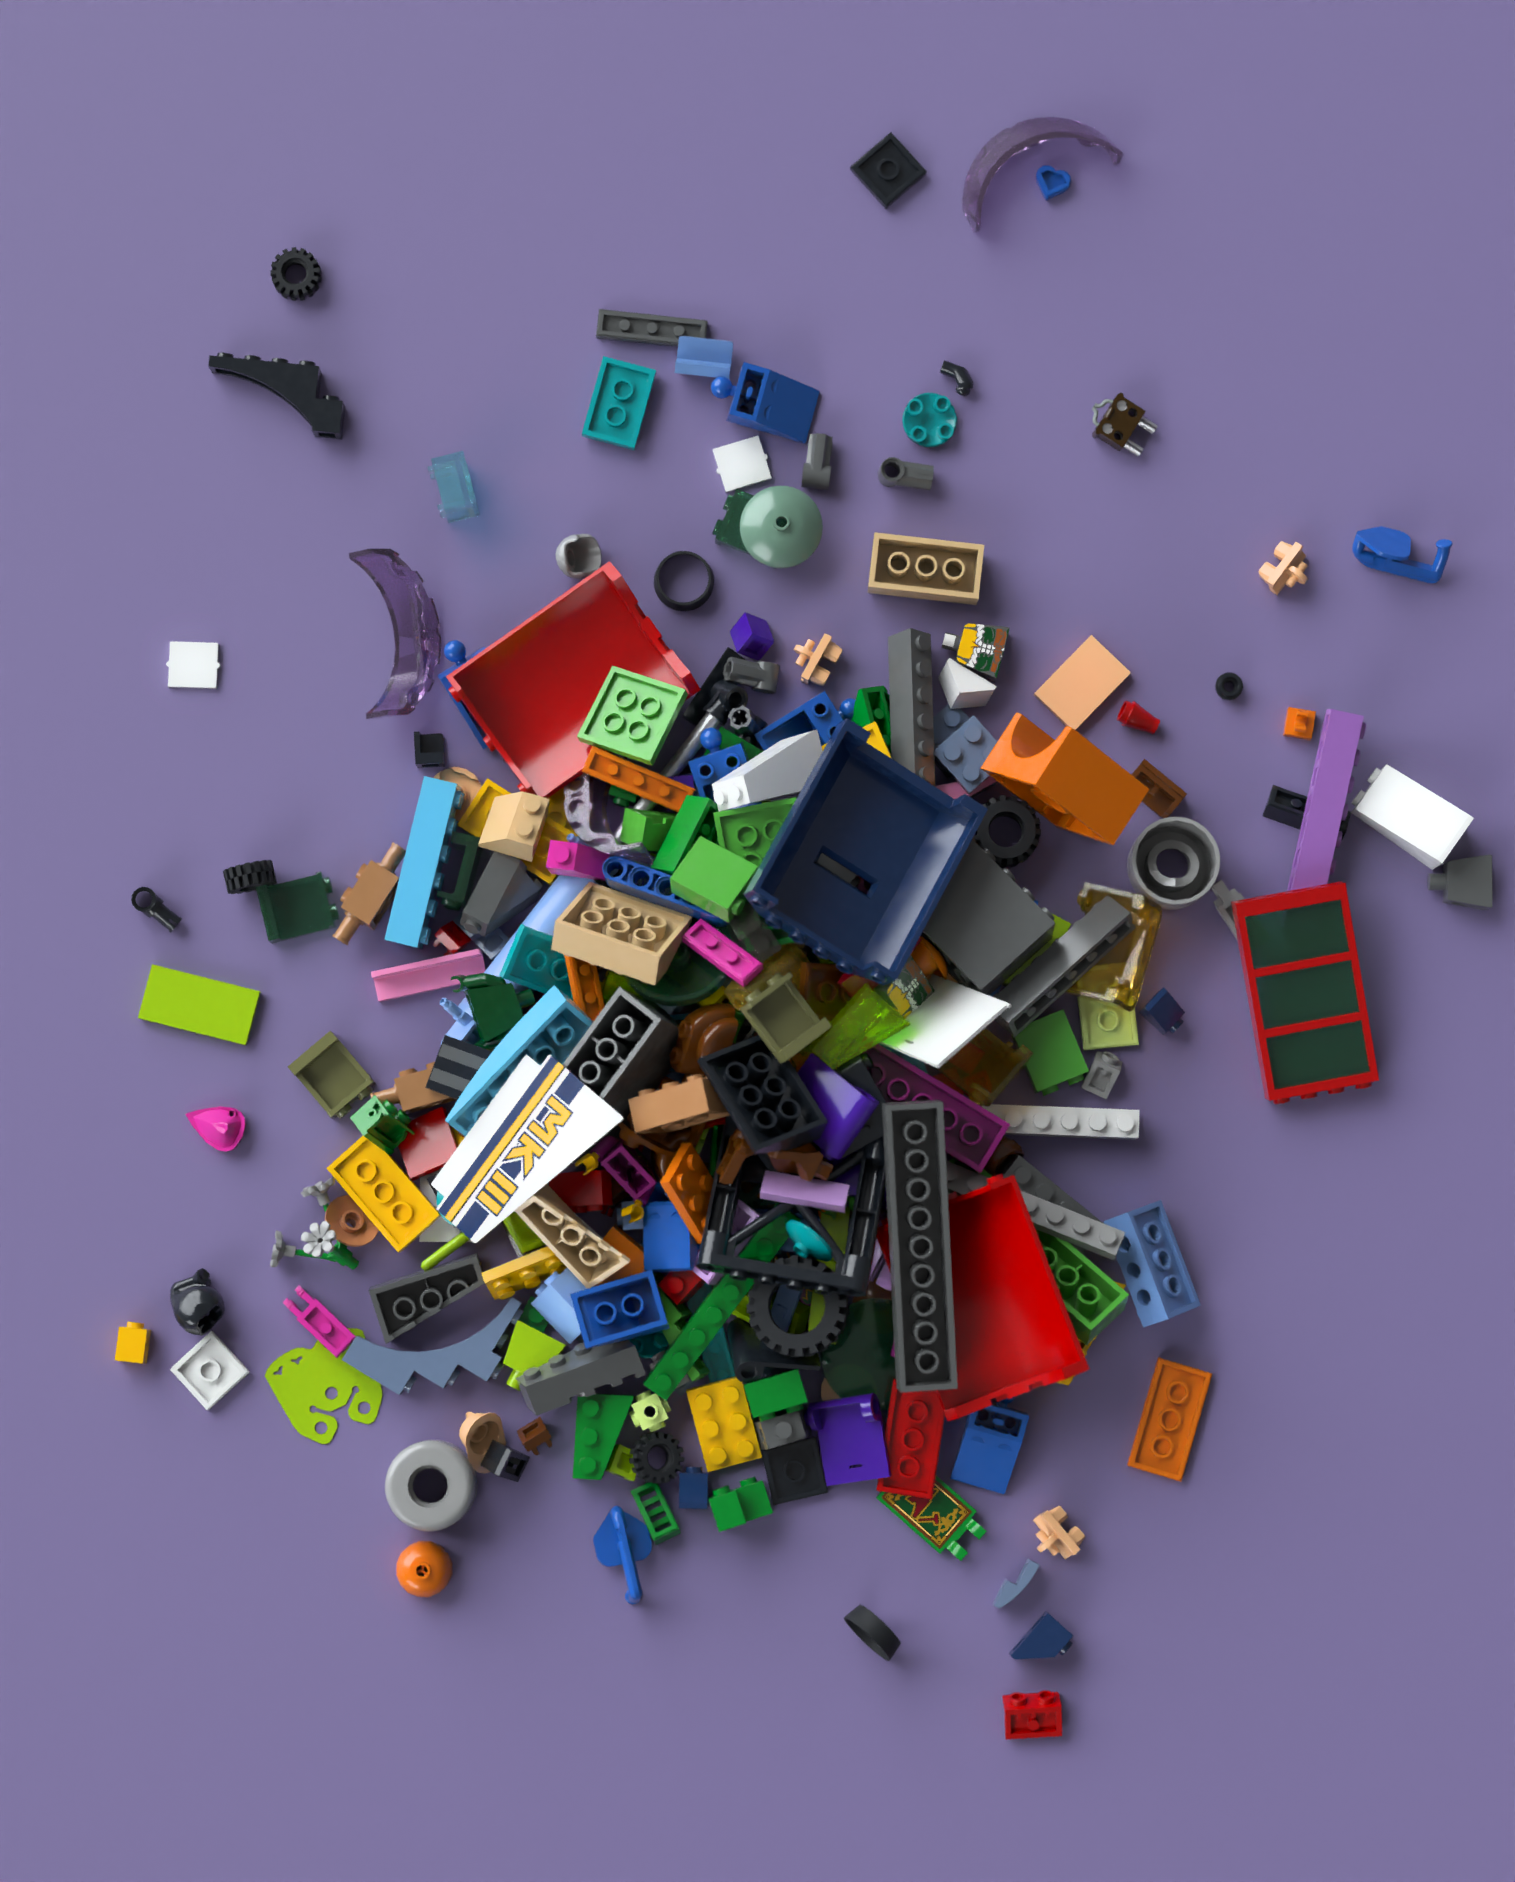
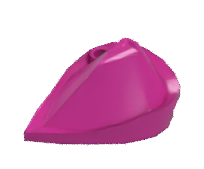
M219 1106L185 1114L198 1134L216 1150L224 1152L234 1150L244 1135L246 1118L242 1112L235 1108Z

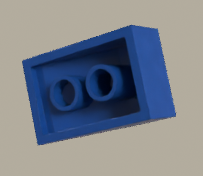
M652 1269L570 1294L586 1349L643 1337L670 1328Z

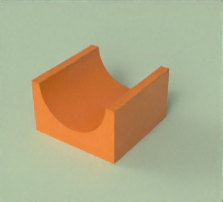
M1020 713L1014 715L981 766L984 772L1019 799L1028 802V806L1033 807L1037 813L1057 828L1110 845L1115 844L1149 791L1148 787L1072 727L1066 726L1058 738L1054 740Z

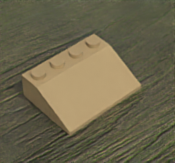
M589 881L555 921L551 950L560 952L565 956L586 961L591 965L612 970L617 974L638 979L643 983L656 985L666 973L682 941V935L687 932L692 922V916Z

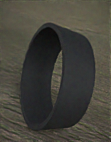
M678 551L668 555L659 564L654 575V588L658 598L667 607L677 611H691L699 608L709 599L714 587V576L710 566L702 557L690 551ZM677 555H691L700 559L708 571V585L704 593L690 602L674 601L667 597L660 587L659 572L662 565L668 559Z
M858 1605L844 1617L851 1630L869 1648L883 1659L890 1661L901 1645V1642L880 1618L863 1605Z

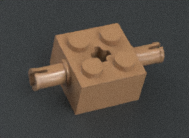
M392 843V846L380 863H375L370 860L368 865L364 863L355 876L358 881L354 887H348L343 893L340 901L343 902L341 908L345 911L346 917L335 934H333V937L343 944H349L350 939L360 925H366L370 929L375 930L393 902L399 882V877L396 876L394 871L406 853V850L399 845Z
M435 1062L426 1064L427 1069L419 1072L415 1068L399 1072L400 1077L394 1078V1087L370 1093L371 1098L376 1095L382 1101L388 1099L393 1105L399 1103L406 1114L458 1100L425 1088Z

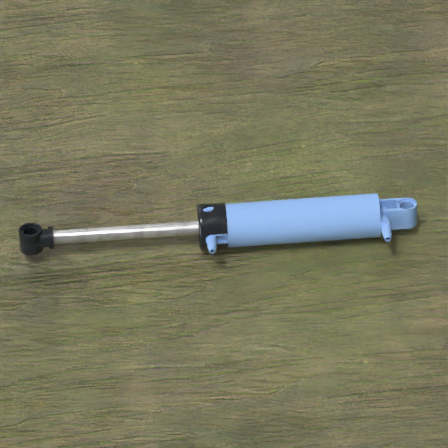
M725 680L718 681L713 686L710 694L711 700L703 707V711L706 713L661 771V775L670 777L681 774L688 761L694 757L702 746L700 742L702 731L706 728H716L718 724L725 726L729 719L728 715L733 708H739L742 705L746 707L748 694L745 689ZM641 797L633 809L652 811L657 804ZM623 822L604 846L591 837H587L583 841L573 833L567 835V841L610 852V857H618L617 855L626 845V843L620 841ZM614 869L611 871L610 876L618 877L622 874L623 870ZM559 875L522 924L553 936L555 921L589 881L610 889L612 888L603 880ZM518 929L484 973L499 976ZM504 979L506 983L513 984L516 993L531 989ZM466 996L458 1006L452 1001L442 998L440 1005L456 1020L446 1035L472 1045L477 1043L480 1037Z

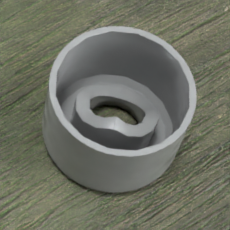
M1167 817L1149 825L1133 843L1127 859L1129 881L1138 896L1148 904L1166 910L1182 909L1197 902L1213 886L1220 869L1219 849L1213 836L1198 822L1184 817ZM1167 849L1181 852L1188 863L1186 875L1182 878H1168L1162 875L1157 869L1156 864L1158 854Z
M425 1440L412 1444L402 1450L389 1466L385 1479V1494L392 1512L404 1524L421 1531H437L458 1522L472 1507L478 1489L477 1473L473 1469L468 1455L458 1446L443 1440ZM434 1468L444 1474L447 1479L448 1488L445 1496L440 1501L429 1503L422 1501L416 1496L413 1491V1482L420 1471Z

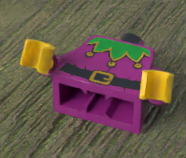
M610 1135L605 1136L590 1150V1153L577 1160L575 1166L577 1167L583 1163L586 1166V1172L583 1175H587L597 1168L598 1161H600L601 1165L633 1198L634 1204L621 1210L622 1217L630 1214L631 1219L629 1223L643 1218L644 1210L642 1207L647 1204L655 1189L656 1178L651 1163L638 1148L624 1145L621 1138L618 1139Z

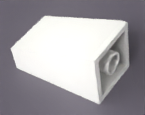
M813 730L783 739L713 783V795L718 811L800 793L823 752L818 731Z
M1387 764L1381 770L1376 768L1367 780L1371 785L1366 792L1360 790L1352 801V804L1355 805L1351 811L1353 815L1432 870L1444 862L1474 819L1466 812Z

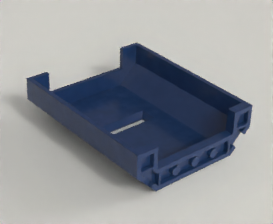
M846 718L835 728L747 887L744 896L758 915L765 918L766 924L775 929L781 928L789 933V938L794 942L808 945L813 949L812 952L822 959H830L836 963V967L840 971L873 980L881 985H887L898 979L988 808L966 794L953 799L868 744L866 741L871 733ZM821 853L870 883L871 887L867 894L816 863Z

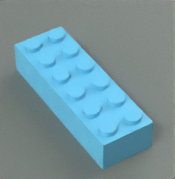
M424 776L384 940L418 949H423L424 944H429L432 929L428 927L430 917L435 918L438 908V901L434 899L436 891H441L444 884L445 875L441 871L443 863L448 864L452 848L448 846L450 836L454 837L456 834L458 821L454 817L456 809L461 810L465 796L461 791V787L456 783Z

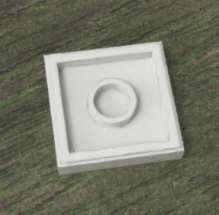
M210 1331L170 1369L207 1411L250 1373L245 1365L213 1331Z

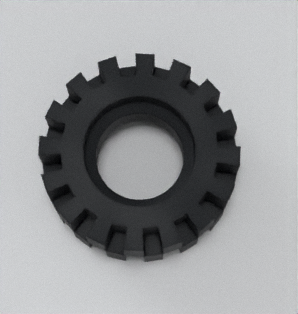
M291 247L292 251L285 249L281 256L279 254L276 255V261H272L271 264L272 270H270V275L276 290L284 298L290 297L292 301L300 298L302 301L305 300V296L309 295L311 297L314 295L313 291L319 289L318 284L322 280L321 269L312 253H307L306 249L303 248L297 250L296 247ZM301 265L306 269V278L301 283L293 284L286 279V271L290 266Z
M271 860L239 864L223 871L228 894L256 891L277 883Z
M650 1432L640 1436V1440H635L633 1443L635 1448L631 1449L629 1453L633 1454V1458L629 1459L630 1464H634V1467L631 1469L634 1473H638L637 1477L639 1479L645 1480L648 1483H667L670 1479H675L678 1476L676 1472L682 1470L683 1467L680 1466V1462H684L685 1458L681 1457L680 1453L684 1452L683 1447H678L680 1442L677 1439H673L671 1434ZM654 1447L662 1448L666 1454L665 1464L659 1469L651 1467L648 1462V1453Z

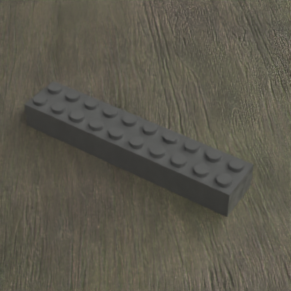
M940 1100L882 1103L896 1388L900 1392L958 1389L943 1102Z

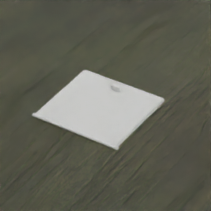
M932 974L928 981L935 992L905 1018L888 1014L869 1030L865 1036L875 1042L939 1068L1003 1011L1011 1008V1004Z

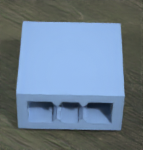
M566 1268L561 1274L555 1271L534 1292L538 1297L531 1305L570 1344L581 1334L570 1294L587 1288Z

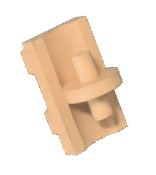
M1281 541L1274 551V556L1281 560L1280 564L1275 567L1266 562L1258 572L1260 578L1268 584L1270 591L1276 595L1279 594L1285 584L1292 588L1296 582L1305 584L1308 580L1307 576L1303 573L1308 567L1303 562L1306 554L1302 551L1303 546L1295 542L1292 546Z
M824 633L814 653L811 650L815 642L810 639L807 640L804 647L796 645L793 649L799 654L795 662L798 666L803 667L806 659L810 660L800 680L807 685L810 681L824 686L831 672L820 667V661L822 658H825L836 664L843 652V649L831 641L832 637Z
M1057 1506L1050 1511L1046 1510L1033 1519L1040 1529L1035 1535L1042 1542L1036 1549L1040 1553L1048 1549L1053 1556L1059 1552L1064 1559H1067L1080 1550L1078 1546L1084 1540L1085 1535L1076 1526L1072 1527L1068 1532L1062 1528L1060 1524L1068 1516L1061 1506Z

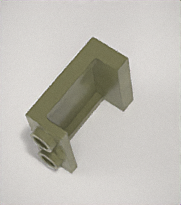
M779 972L766 982L769 986L763 992H760L759 989L753 991L744 998L747 1004L740 1008L780 1064L790 1059L832 1027L825 1017L819 1020L790 981V978L793 977L791 972L784 976Z
M332 1031L325 1034L288 1066L290 1071L301 1081L332 1119L335 1117L341 1119L353 1109L350 1105L358 1098L361 1101L367 1098L374 1091L372 1086L376 1084Z

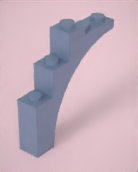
M512 1297L500 1314L481 1331L462 1342L442 1349L423 1352L400 1351L377 1345L361 1336H356L342 1361L398 1395H402L403 1391L409 1393L417 1380L413 1376L415 1372L441 1388H445L447 1384L452 1386L460 1374V1371L457 1370L459 1365L488 1382L491 1377L496 1379L504 1366L500 1363L503 1357L493 1351L496 1347L499 1349L503 1347L509 1337L505 1333L510 1323L516 1325L524 1311L520 1309L522 1303Z

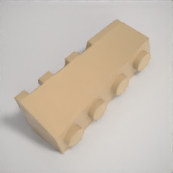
M545 1184L515 1210L522 1220L587 1289L594 1287L630 1263L631 1259L593 1234L548 1184Z

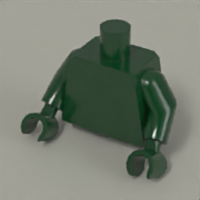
M480 973L451 977V980L458 979L461 983L459 989H453L452 991L455 993L465 992L480 1040L474 1045L492 1052L524 1017L521 1009L536 1004L531 989L516 993L513 984L506 983L504 978Z

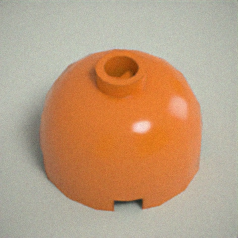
M418 1541L409 1545L401 1552L396 1563V1575L400 1585L407 1593L416 1597H431L439 1594L448 1585L452 1577L453 1563L449 1554L441 1545L433 1541Z

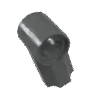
M820 433L809 435L807 459L803 467L801 487L821 490L829 489L831 466L829 464L833 437Z
M889 457L882 462L878 470V479L880 483L887 487L897 485L930 490L934 466L905 462L896 457ZM888 466L894 467L898 472V476L895 478L888 477L885 474L884 468Z
M730 657L724 665L723 675L725 681L752 687L751 689L756 692L775 694L780 665L771 662H752Z

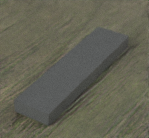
M599 309L596 338L678 347L680 336L706 338L708 320Z

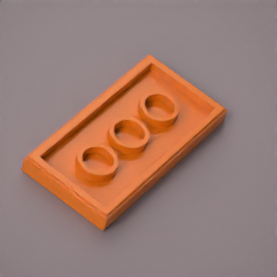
M1160 1357L1157 1358L1127 1466L1182 1482L1212 1373Z

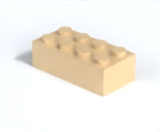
M874 532L867 593L977 605L984 545Z

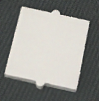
M759 436L713 449L718 466L716 471L721 476L726 493L772 479L766 461L768 455L763 452Z
M170 641L169 661L166 663L169 667L168 687L217 689L218 669L221 667L218 663L219 643Z

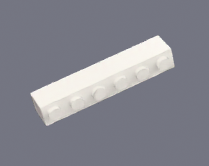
M978 1104L1010 1124L1004 1135L1129 1140L1139 1138V1110Z

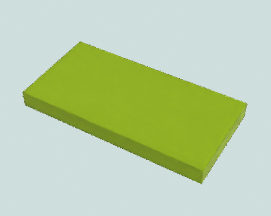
M152 964L138 1018L247 1046L261 992Z

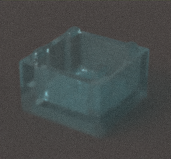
M459 451L432 458V466L427 468L429 473L434 472L430 474L431 480L436 479L442 501V504L437 505L439 511L444 510L440 512L441 518L446 517L448 523L479 516L480 512L464 452Z

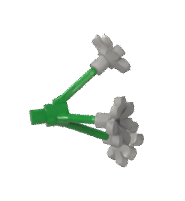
M335 1177L328 1179L324 1183L320 1181L314 1186L305 1187L300 1193L303 1197L309 1195L316 1196L320 1206L323 1205L326 1213L329 1206L328 1203H330L327 1191H329L331 1186L335 1185ZM323 1221L320 1226L317 1223L311 1224V1233L304 1232L302 1234L301 1240L308 1243L304 1246L303 1250L296 1249V1246L285 1245L283 1235L280 1231L276 1230V1244L273 1246L270 1267H277L283 1256L294 1257L295 1255L338 1262L342 1266H348L351 1270L358 1266L359 1261L353 1257V1253L347 1249V1245L337 1241L333 1246L332 1241L337 1237L336 1232L330 1230L331 1226L327 1221Z

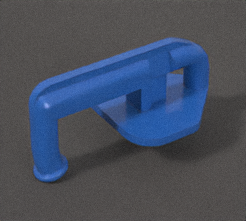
M1379 526L1357 531L1352 551L1354 556L1366 567L1426 583H1437L1445 569L1452 541L1441 539L1436 542V547H1438L1433 565L1408 559L1410 556L1411 538L1406 533ZM1365 545L1368 548H1370L1373 552L1364 550Z
M613 1506L594 1535V1548L597 1559L602 1565L607 1567L623 1565L628 1587L625 1599L629 1604H637L642 1598V1588L636 1561L643 1560L649 1556L652 1549L651 1538L646 1524L623 1511L620 1506Z

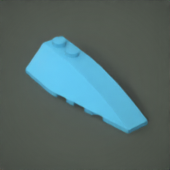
M554 985L511 1029L479 1068L447 1116V1123L466 1137L525 1055H528L540 1066L548 1055H551L560 1064H563L593 1021Z

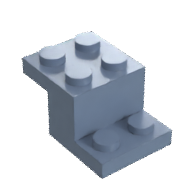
M948 704L933 717L935 765L948 779L953 776L962 788L970 794L990 776L981 769V766L998 741L974 715L969 718L961 708L950 709Z

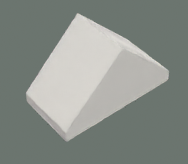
M950 658L938 677L950 709L986 706L996 688L994 684Z

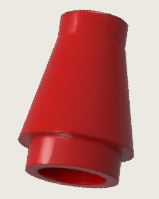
M1125 701L1117 716V721L1122 722V726L1145 731L1150 734L1156 732L1160 723V719L1154 717L1135 701L1132 703Z

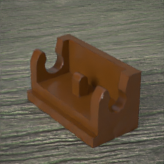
M1145 759L1131 774L1149 788L1142 802L1162 819L1169 817L1187 795L1185 791Z

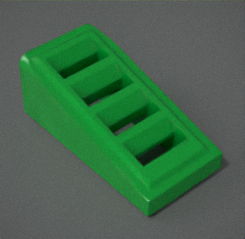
M646 1483L631 1490L655 1545L681 1533L658 1483ZM653 1491L656 1492V1496L643 1502L641 1501V1497ZM659 1501L661 1502V1506L646 1512L645 1508ZM664 1512L667 1516L651 1523V1518ZM668 1523L671 1524L670 1527L656 1533V1529Z

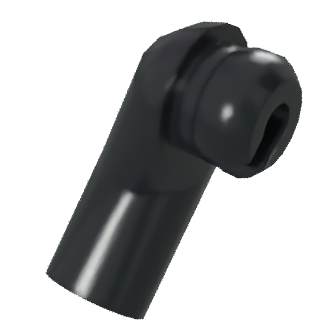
M944 360L940 373L955 379L958 384L956 392L959 395H969L974 382L965 367Z

